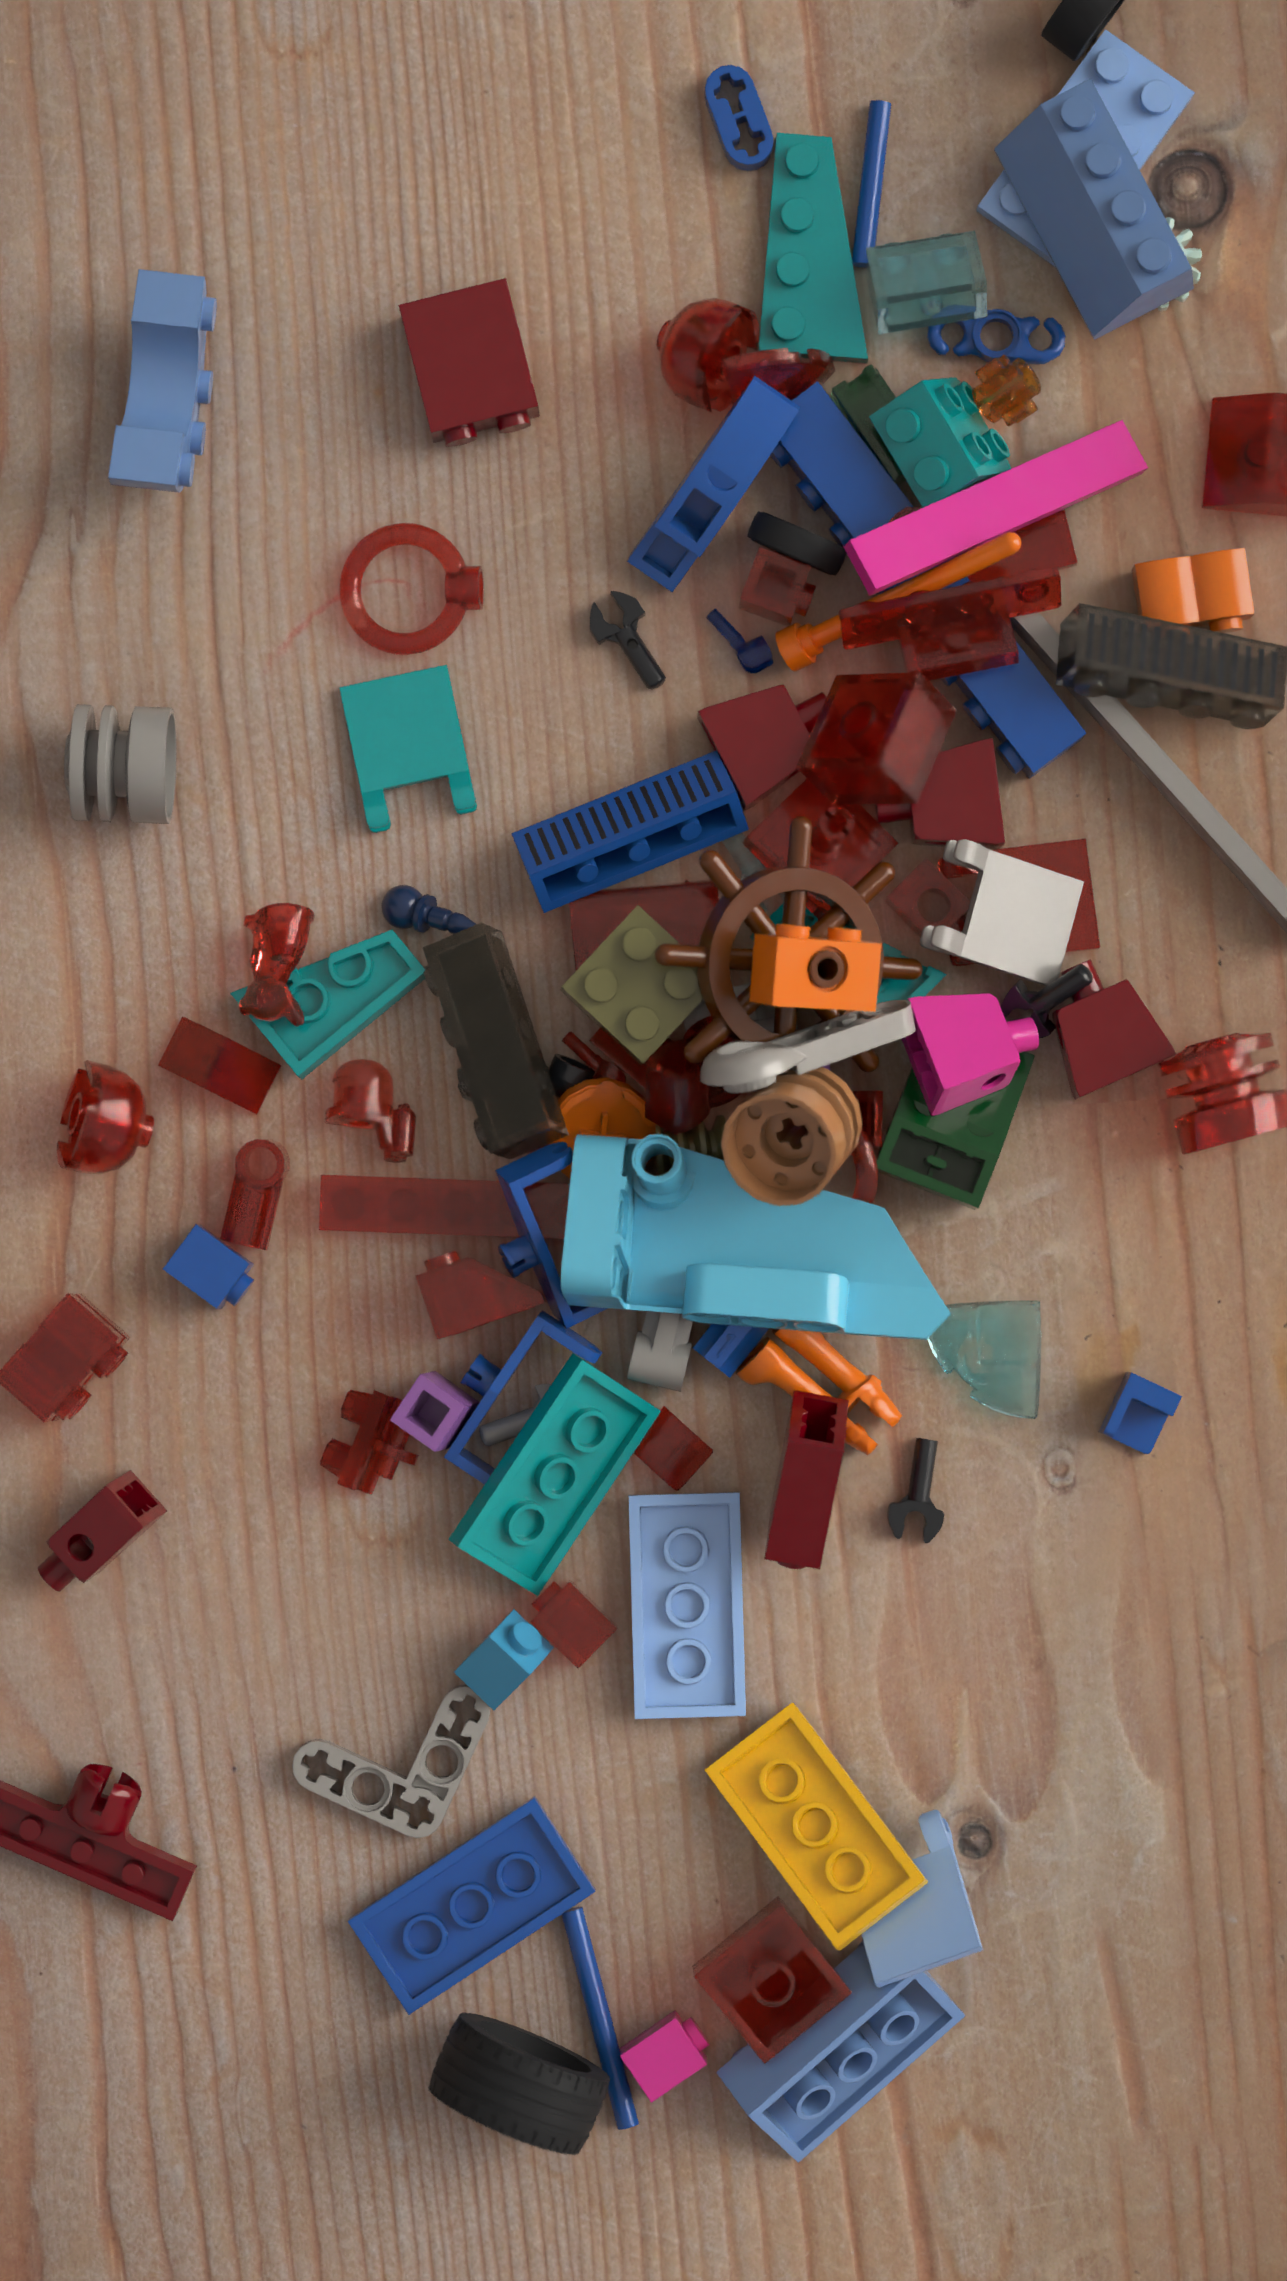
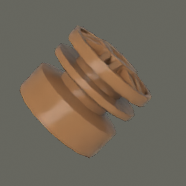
M824 1067L800 1075L789 1069L776 1075L777 1080L773 1084L751 1091L726 1121L721 1141L725 1166L736 1184L755 1199L776 1206L800 1205L820 1194L858 1145L862 1128L859 1103L847 1083Z

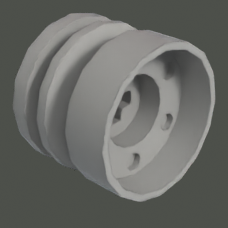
M76 705L71 730L66 739L64 757L65 787L70 798L72 819L75 821H89L93 811L94 797H97L100 820L111 822L117 808L118 797L127 798L128 812L133 823L170 824L176 785V722L172 707L135 706L130 719L129 730L120 731L117 711L113 705L104 706L99 730H96V719L92 705Z

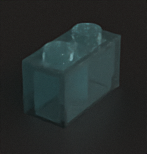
M975 230L956 234L948 233L937 237L900 243L892 242L866 248L868 287L878 334L987 317V281Z

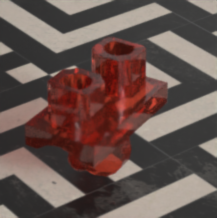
M353 1390L347 1392L340 1410L341 1418L360 1425L352 1445L332 1438L326 1445L320 1460L321 1466L339 1477L337 1484L351 1490H359L372 1495L379 1476L389 1480L393 1479L399 1461L416 1465L419 1455L405 1449L410 1434L390 1421L403 1399L374 1390L373 1394Z

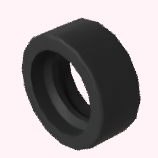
M1062 0L1045 25L1041 36L1071 60L1076 61L1094 42L1125 0Z

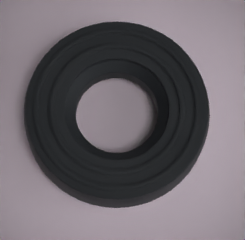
M758 511L748 530L747 537L750 540L828 575H837L846 556L844 547L766 512Z

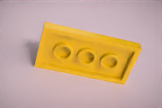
M793 1702L705 1769L713 1783L837 1950H842L928 1883L927 1879Z

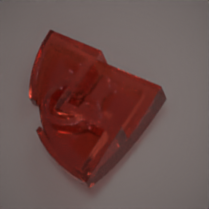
M788 348L763 350L724 358V370L732 406L754 376L792 401L817 381L820 385L825 383L836 371L833 359L829 353L812 348L807 349L810 363L802 362L800 353L789 352Z

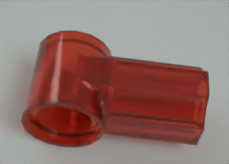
M255 1139L241 1147L235 1158L236 1172L220 1240L250 1248L268 1250L283 1182L290 1169V1158L287 1150L279 1142L272 1139ZM258 1148L270 1150L277 1160V1168L268 1179L255 1177L249 1168L251 1153Z

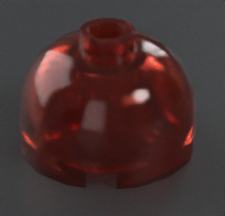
M707 298L688 304L672 320H668L663 324L657 337V350L660 351L659 360L662 376L666 385L675 396L709 412H712V409L721 412L737 398L751 371V367H741L746 356L747 347L757 350L759 343V321L755 311L727 300Z
M86 1060L84 1062L86 1070L80 1068L77 1070L67 1093L60 1124L68 1125L67 1132L69 1138L68 1143L57 1141V1159L62 1169L100 1175L120 1169L132 1159L138 1146L143 1148L148 1146L153 1132L154 1117L146 1114V1098L138 1083L127 1073L110 1065Z

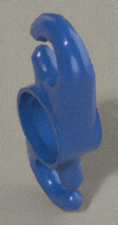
M949 308L933 316L927 330V338L931 348L939 355H946L949 351V346L942 339L941 330L944 325L950 322L959 324L963 329V338L953 347L954 354L958 357L975 355L983 361L993 364H1046L1060 356L1065 347L1066 337L1062 325L1054 318H1047L1043 326L1052 337L1051 344L1045 350L1039 351L1034 349L1030 344L1029 337L1031 332L1039 326V319L1035 316L1018 318L1002 309ZM991 322L1005 324L1012 334L1011 344L1001 351L988 349L981 341L980 333L982 328Z

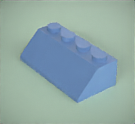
M1091 78L1040 104L994 148L1003 169L1094 340L1194 289L1192 267Z
M862 1941L856 1950L831 1972L823 1975L816 1982L815 1986L790 2008L781 2012L774 2019L773 2023L749 2044L739 2049L716 2073L746 2114L799 2163L966 2015L928 1971L878 1988L875 1985Z

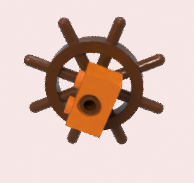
M804 816L794 818L790 824L787 866L761 870L740 881L717 851H704L699 858V864L723 896L712 909L705 923L699 945L665 943L658 946L655 951V959L662 966L697 968L701 994L705 1005L713 1017V1020L686 1045L684 1049L685 1059L692 1064L702 1062L728 1036L735 1041L768 1042L796 1032L798 1008H812L821 1019L815 1025L854 1011L876 1012L877 995L882 979H918L922 974L923 968L917 959L884 956L880 930L871 909L867 905L894 879L895 869L893 865L889 862L878 863L853 887L832 874L809 868L812 823ZM785 892L782 924L775 925L759 904L776 894ZM807 892L818 896L831 907L811 927L804 926ZM743 921L755 935L753 949L732 947L737 931ZM730 970L752 971L751 984L736 997L731 982ZM762 1004L775 1006L773 1032L761 1027L749 1017ZM873 1049L851 1056L857 1066L864 1072H873L879 1066V1057Z

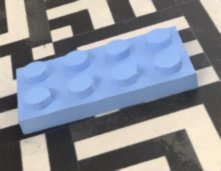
M1106 29L1059 92L1061 94L1091 78L1139 170L1147 162L1195 93ZM1003 170L978 204L976 211L1055 267L1005 170Z
M740 1492L628 1495L635 1719L746 1716Z

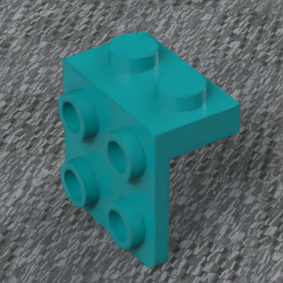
M956 377L922 380L869 416L922 508L958 493L976 481L987 480L1011 469L1007 460L1010 456L1009 448L995 429L991 428L989 430L980 415L979 410L982 409V404L977 393L967 382H960Z

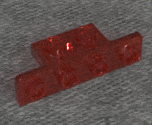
M1057 567L1041 570L1027 569L1016 575L991 580H972L960 586L935 591L921 590L905 597L879 602L865 601L853 607L841 609L839 611V622L843 648L848 650L898 640L909 685L1019 663L1018 647L1010 618L1059 608L1061 606V577L1059 569Z

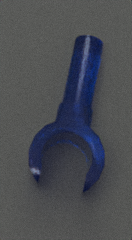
M717 609L712 610L707 615V619L728 640L729 645L734 649L742 668L746 672L754 674L773 665L772 652L762 635L746 643L742 635Z

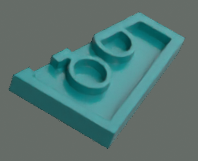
M392 929L333 952L328 958L300 969L292 968L277 974L275 979L252 988L247 986L230 994L241 1007L242 1004L240 1002L247 1005V1007L243 1005L246 1014L294 1073L302 1080L426 979L429 973ZM261 1011L266 1012L267 1016H266V1017L261 1016V1015H260V1012H261Z

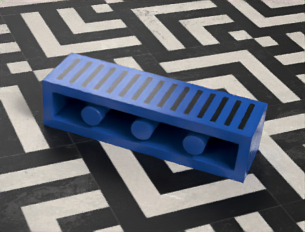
M716 750L511 834L543 913H546L748 831L749 827L736 789Z

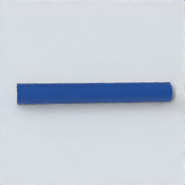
M873 100L869 104L852 254L853 266L860 268H872L874 264L891 103L887 101Z

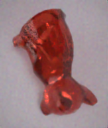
M276 903L265 906L255 914L244 917L243 926L251 930L253 934V946L249 962L254 981L247 987L245 995L239 1002L241 1014L252 1015L260 1021L267 1022L286 1017L295 1027L304 1024L303 1011L299 1003L292 996L286 983L292 971L298 965L307 945L310 925L314 922L315 918L314 912L310 908L292 903Z

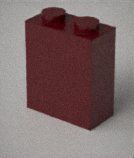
M506 278L399 305L433 443L444 441L446 447L464 445L478 438L476 432L498 427L499 433L502 434L516 432L531 425V418L540 416Z
M797 1390L793 1391L770 1508L764 1559L776 1561L781 1566L790 1569H803L805 1567L820 1569L844 1454L849 1400Z

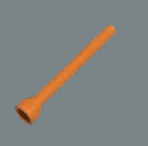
M1014 532L1004 533L815 626L810 623L801 625L796 622L781 629L775 634L779 652L792 671L796 672L816 662V656L823 653V646L1015 554L1021 547V539Z

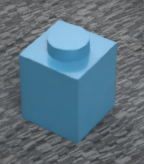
M513 1609L471 1652L454 1673L494 1711L537 1668L554 1647L533 1625L529 1624Z

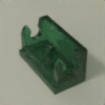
M871 364L866 366L862 370L863 373L848 383V381L844 380L833 387L830 398L897 486H899L906 479L869 418L871 414L896 397L878 370Z

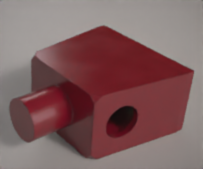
M784 684L706 707L698 711L697 717L713 750H717L736 789L744 811L755 806L814 762L819 753L810 735L837 722L833 708L823 692L794 705Z
M993 738L983 739L906 762L904 766L905 787L874 791L878 824L909 820L912 844L945 846L948 840L958 841L962 839L976 842L988 849H999L1005 844Z
M1091 959L1080 964L1085 965L1091 971L1093 976L1092 983L1071 996L1074 1003L1052 1013L1070 1089L1075 1100L1176 1055L1173 1046L1131 983L1126 979L1104 989ZM1073 966V967H1071V968H1069V969H1067V970L1061 972V975H1064L1065 973H1067V972L1070 971L1071 969L1075 968L1076 966Z
M130 1470L104 1486L46 1541L53 1553L38 1566V1572L51 1588L59 1592L76 1577L85 1583L108 1566L162 1517L167 1510Z

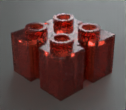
M68 1293L38 1326V1330L16 1351L0 1370V1384L44 1423L58 1421L59 1418L63 1421L67 1418L71 1420L92 1397V1394L86 1390V1386L96 1375L100 1379L104 1376L108 1378L129 1354L123 1346L131 1337L85 1296L79 1293Z

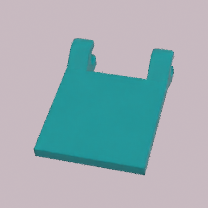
M447 665L339 687L366 821L371 832L387 831L391 827L384 795L385 790L448 777L453 804L458 814L476 811L477 803Z

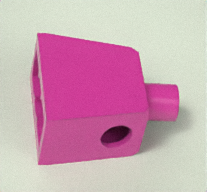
M990 993L908 998V1001L911 1002L916 1031L901 1039L931 1116L939 1115L1005 1088L1010 1084L1020 1064L1019 1053L1036 1050L1039 1046V1034L1034 1020L1031 1017L1006 1022L997 998Z

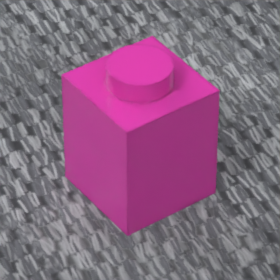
M674 2010L620 2047V2057L652 2103L707 2065V2056L703 2049L710 2044L692 2017L683 2022L676 2010Z

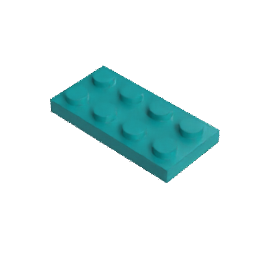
M572 1353L448 1540L458 1548L538 1596L661 1411Z

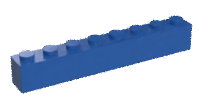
M818 381L792 400V402L800 406V410L770 456L781 468L786 464L790 465L801 480L795 487L803 500L814 512L822 507L834 523L829 528V532L838 545L844 547L853 538L917 511ZM913 576V577H911V578H909V579H907V580H904V581H902V582H900V583H898V584H895V585H893V586H891V587H889V588H886V589H884V590H882V591H880V592H878V593H875V594H876V595H879V594H881V593H883V592H885V591H887V590H889V589H891V588H893V587H895V586H897V585H899V584H901V583H904V582H906V581H908V580H910V579H912V578H914V577H916V576ZM968 577L899 609L901 612L895 618L903 631L914 643L922 638L935 655L929 660L933 670L948 687L954 682L968 699L962 704L966 713L980 730L989 726L1002 743L996 747V751L1014 774L1022 770L1028 779H1031L1081 741L1086 735L1085 730Z

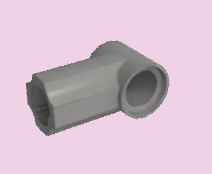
M647 1311L643 1330L638 1331L627 1379L681 1392L692 1343H689L688 1340L693 1321L684 1319L682 1314Z

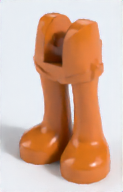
M785 1329L772 1330V1333L783 1343L798 1352L842 1390L837 1398L849 1400L848 1413L862 1400L870 1407L868 1409L877 1417L883 1418L892 1427L900 1421L902 1414L889 1396L882 1390L881 1380L877 1379L875 1375H865L852 1365L825 1339L821 1332ZM769 1337L764 1338L750 1352L736 1371V1375L750 1385L772 1383L790 1396H793V1391L797 1390L833 1397L808 1376ZM847 1417L845 1443L869 1455L878 1444L868 1436L865 1429L858 1422L855 1424Z

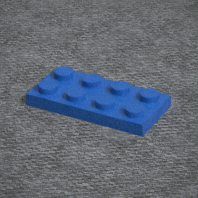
M534 1796L350 1917L348 1923L408 2015H410L596 1892V1889Z

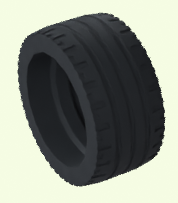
M460 2013L449 2031V2036H447L442 2047L443 2051L440 2052L436 2067L433 2069L429 2084L430 2093L456 2112L503 2135L548 2151L568 2155L579 2154L590 2135L589 2132L594 2126L596 2116H598L603 2104L602 2101L606 2097L610 2081L609 2075L600 2067L573 2051L527 2030L483 2015Z

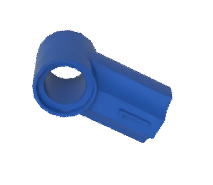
M711 1324L692 1348L731 1378L769 1328Z

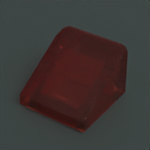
M663 1406L660 1414L634 1451V1454L675 1491H678L711 1456L713 1449Z

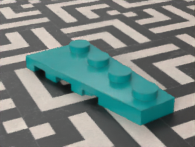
M777 133L759 355L868 363L832 137Z

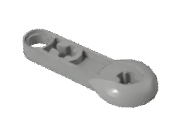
M891 1000L877 1003L876 1012L854 1011L768 1042L735 1041L713 1050L704 1059L701 1068V1082L711 1086H724V1090L730 1093L754 1091L773 1084L777 1080L776 1075L788 1069L800 1075L904 1038L916 1031L911 1002L908 1000Z

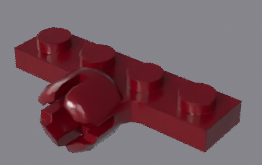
M89 1764L78 1773L67 1802L64 1804H54L0 1780V1847L168 1920H174L197 1865L139 1841L129 1833V1824L142 1794L140 1785L135 1779L122 1772L118 1784H114L108 1796L103 1794V1791L113 1768L101 1764Z

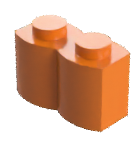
M1245 548L1148 561L1135 564L1132 568L1141 633L1142 624L1147 625V634H1154V636L1155 626L1160 627L1159 642L1168 641V629L1174 630L1173 641L1181 639V632L1187 633V638V628L1209 626L1210 634L1239 631L1243 629L1242 620L1250 619L1254 615Z

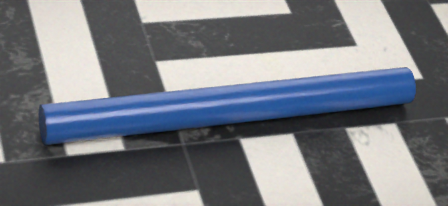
M583 1907L572 1908L561 1915L601 2068L610 2078L607 2091L617 2129L631 2128L638 2125L639 2121L623 2060L620 2057V2048Z

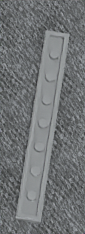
M1022 599L1008 612L1005 618L1007 623L1287 933V888L1035 607L1028 600Z

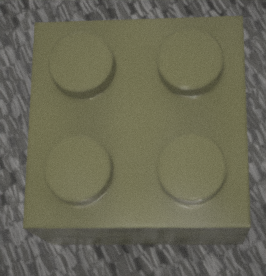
M637 905L562 985L560 991L642 1066L701 1003L703 997L698 982L697 968L662 966L656 961L655 951L658 946L665 943H680Z

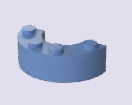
M138 270L131 318L132 360L129 391L122 424L115 427L108 475L111 485L178 493L184 487L192 486L195 455H203L206 436V423L198 422L200 403L210 404L213 387V371L204 370L206 331L213 332L217 311L216 298L207 297L206 280L203 276Z

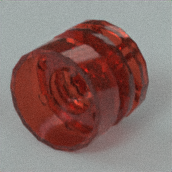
M1234 1033L1187 1046L1169 1060L1158 1063L1161 1077L1186 1072L1189 1082L1165 1090L1167 1099L1193 1097L1195 1109L1173 1120L1182 1155L1287 1127V1090H1260L1258 1079L1280 1068L1279 1061L1273 1060L1253 1065L1251 1053L1274 1046L1271 1033L1261 1035Z

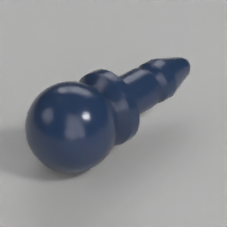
M398 885L391 888L382 900L383 916L390 925L396 928L408 929L414 927L415 931L425 933L432 927L441 931L448 930L449 933L454 935H475L479 931L478 925L464 914L453 913L451 910L437 906V900L434 896L428 894L422 896L416 888L409 885Z

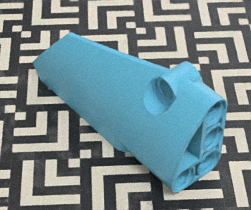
M577 1134L561 1264V1291L568 1305L682 1314L684 1319L707 1324L927 1340L951 1315L885 1207L822 1190L819 1195L800 1205L776 1206L755 1199L739 1187L726 1168L724 1160L679 1147L669 1136L654 1134L648 1135L643 1139ZM664 1154L674 1159L670 1171L662 1176H653L645 1172L647 1162L656 1155Z

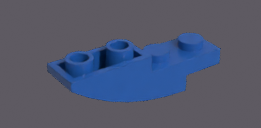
M754 375L696 457L689 472L630 553L627 562L673 592L697 557H701L747 491L799 412L800 406Z

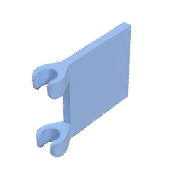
M931 1810L919 1816L920 1828L930 1853L912 1859L928 1883L861 1934L873 1979L878 1988L983 1951L955 1855L951 1830L948 1822L942 1818L938 1810Z

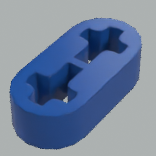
M734 65L721 66L714 70L707 79L705 86L706 106L724 154L730 164L739 170H758L771 157L774 142L772 130L753 80L748 72ZM729 80L733 88L743 87L744 90L738 93L740 112L733 114L726 98L716 99L715 96L720 93L721 82ZM745 122L749 135L752 138L761 137L763 139L758 144L757 155L749 157L745 149L736 151L734 146L740 143V131L737 125Z

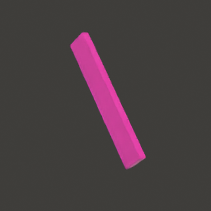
M1121 420L853 538L847 542L844 549L869 596L945 563L1004 533L1014 532L1141 475L1148 466L1125 423Z

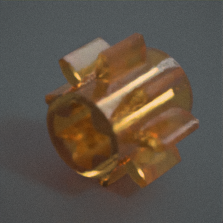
M1003 355L998 359L994 358L975 371L981 383L972 389V396L979 411L990 422L996 423L1003 418L1006 425L1011 426L1038 410L1032 398L1041 393L1040 381L1031 366L1023 359L1017 358L1010 363L1007 356Z

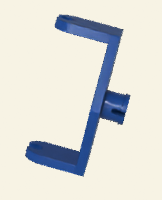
M557 1142L546 1145L495 1170L519 1234L518 1238L499 1245L498 1251L501 1256H505L501 1259L512 1278H516L519 1274L533 1268L552 1314L567 1329L608 1308L572 1306L567 1304L561 1291V1281L554 1261L523 1191V1188L566 1168L572 1163L573 1151L571 1147H568L566 1142Z
M543 1310L538 1314L502 1369L485 1359L482 1354H479L460 1382L482 1395L483 1398L444 1458L484 1485L495 1468L464 1447L541 1331L593 1364L597 1362L602 1354V1351L572 1329H566L560 1321Z

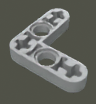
M459 1685L451 1689L442 1700L407 1777L323 1739L310 1740L300 1747L294 1755L292 1763L293 1775L298 1783L307 1790L410 1837H427L437 1830L447 1812L487 1725L491 1708L467 1685ZM466 1695L476 1699L474 1708L481 1712V1717L478 1721L468 1719L460 1736L471 1737L468 1747H465L454 1737L436 1733L440 1724H443L449 1731L451 1730L457 1712L450 1708V1704L453 1700L462 1702ZM435 1746H449L457 1754L458 1767L451 1775L445 1777L436 1776L428 1769L426 1757L430 1749ZM319 1750L325 1751L329 1754L326 1763L340 1771L343 1769L344 1760L354 1763L355 1767L352 1768L345 1778L342 1793L331 1788L338 1778L327 1773H322L317 1780L307 1776L310 1767L303 1763L304 1756L314 1757ZM362 1773L376 1774L384 1783L383 1797L376 1803H362L353 1794V1782ZM394 1783L406 1788L401 1793L400 1799L415 1804L419 1797H424L430 1801L427 1810L435 1814L432 1822L422 1820L418 1827L408 1823L410 1813L396 1805L393 1817L382 1812L392 1798Z

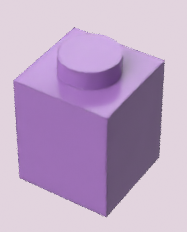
M438 1372L422 1373L418 1376L390 1421L434 1452L451 1447L480 1402Z

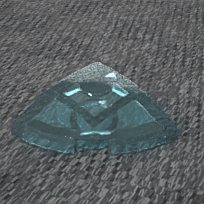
M1040 1300L947 1304L946 1307L951 1315L927 1339L935 1358L944 1372L948 1374L955 1370L965 1382L974 1388L970 1393V1397L978 1403L1009 1416L1036 1419L1038 1416L1041 1375Z

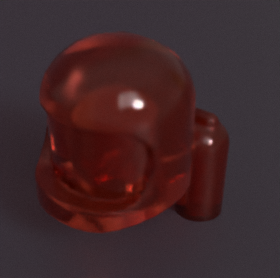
M369 1059L349 1060L339 1066L332 1079L334 1084L333 1107L325 1111V1123L358 1129H375L379 1148L384 1150V1161L392 1163L406 1162L407 1157L414 1154L416 1114L410 1109L408 1103L400 1104L396 1110L393 1109L394 1086L393 1078L388 1069L381 1063Z

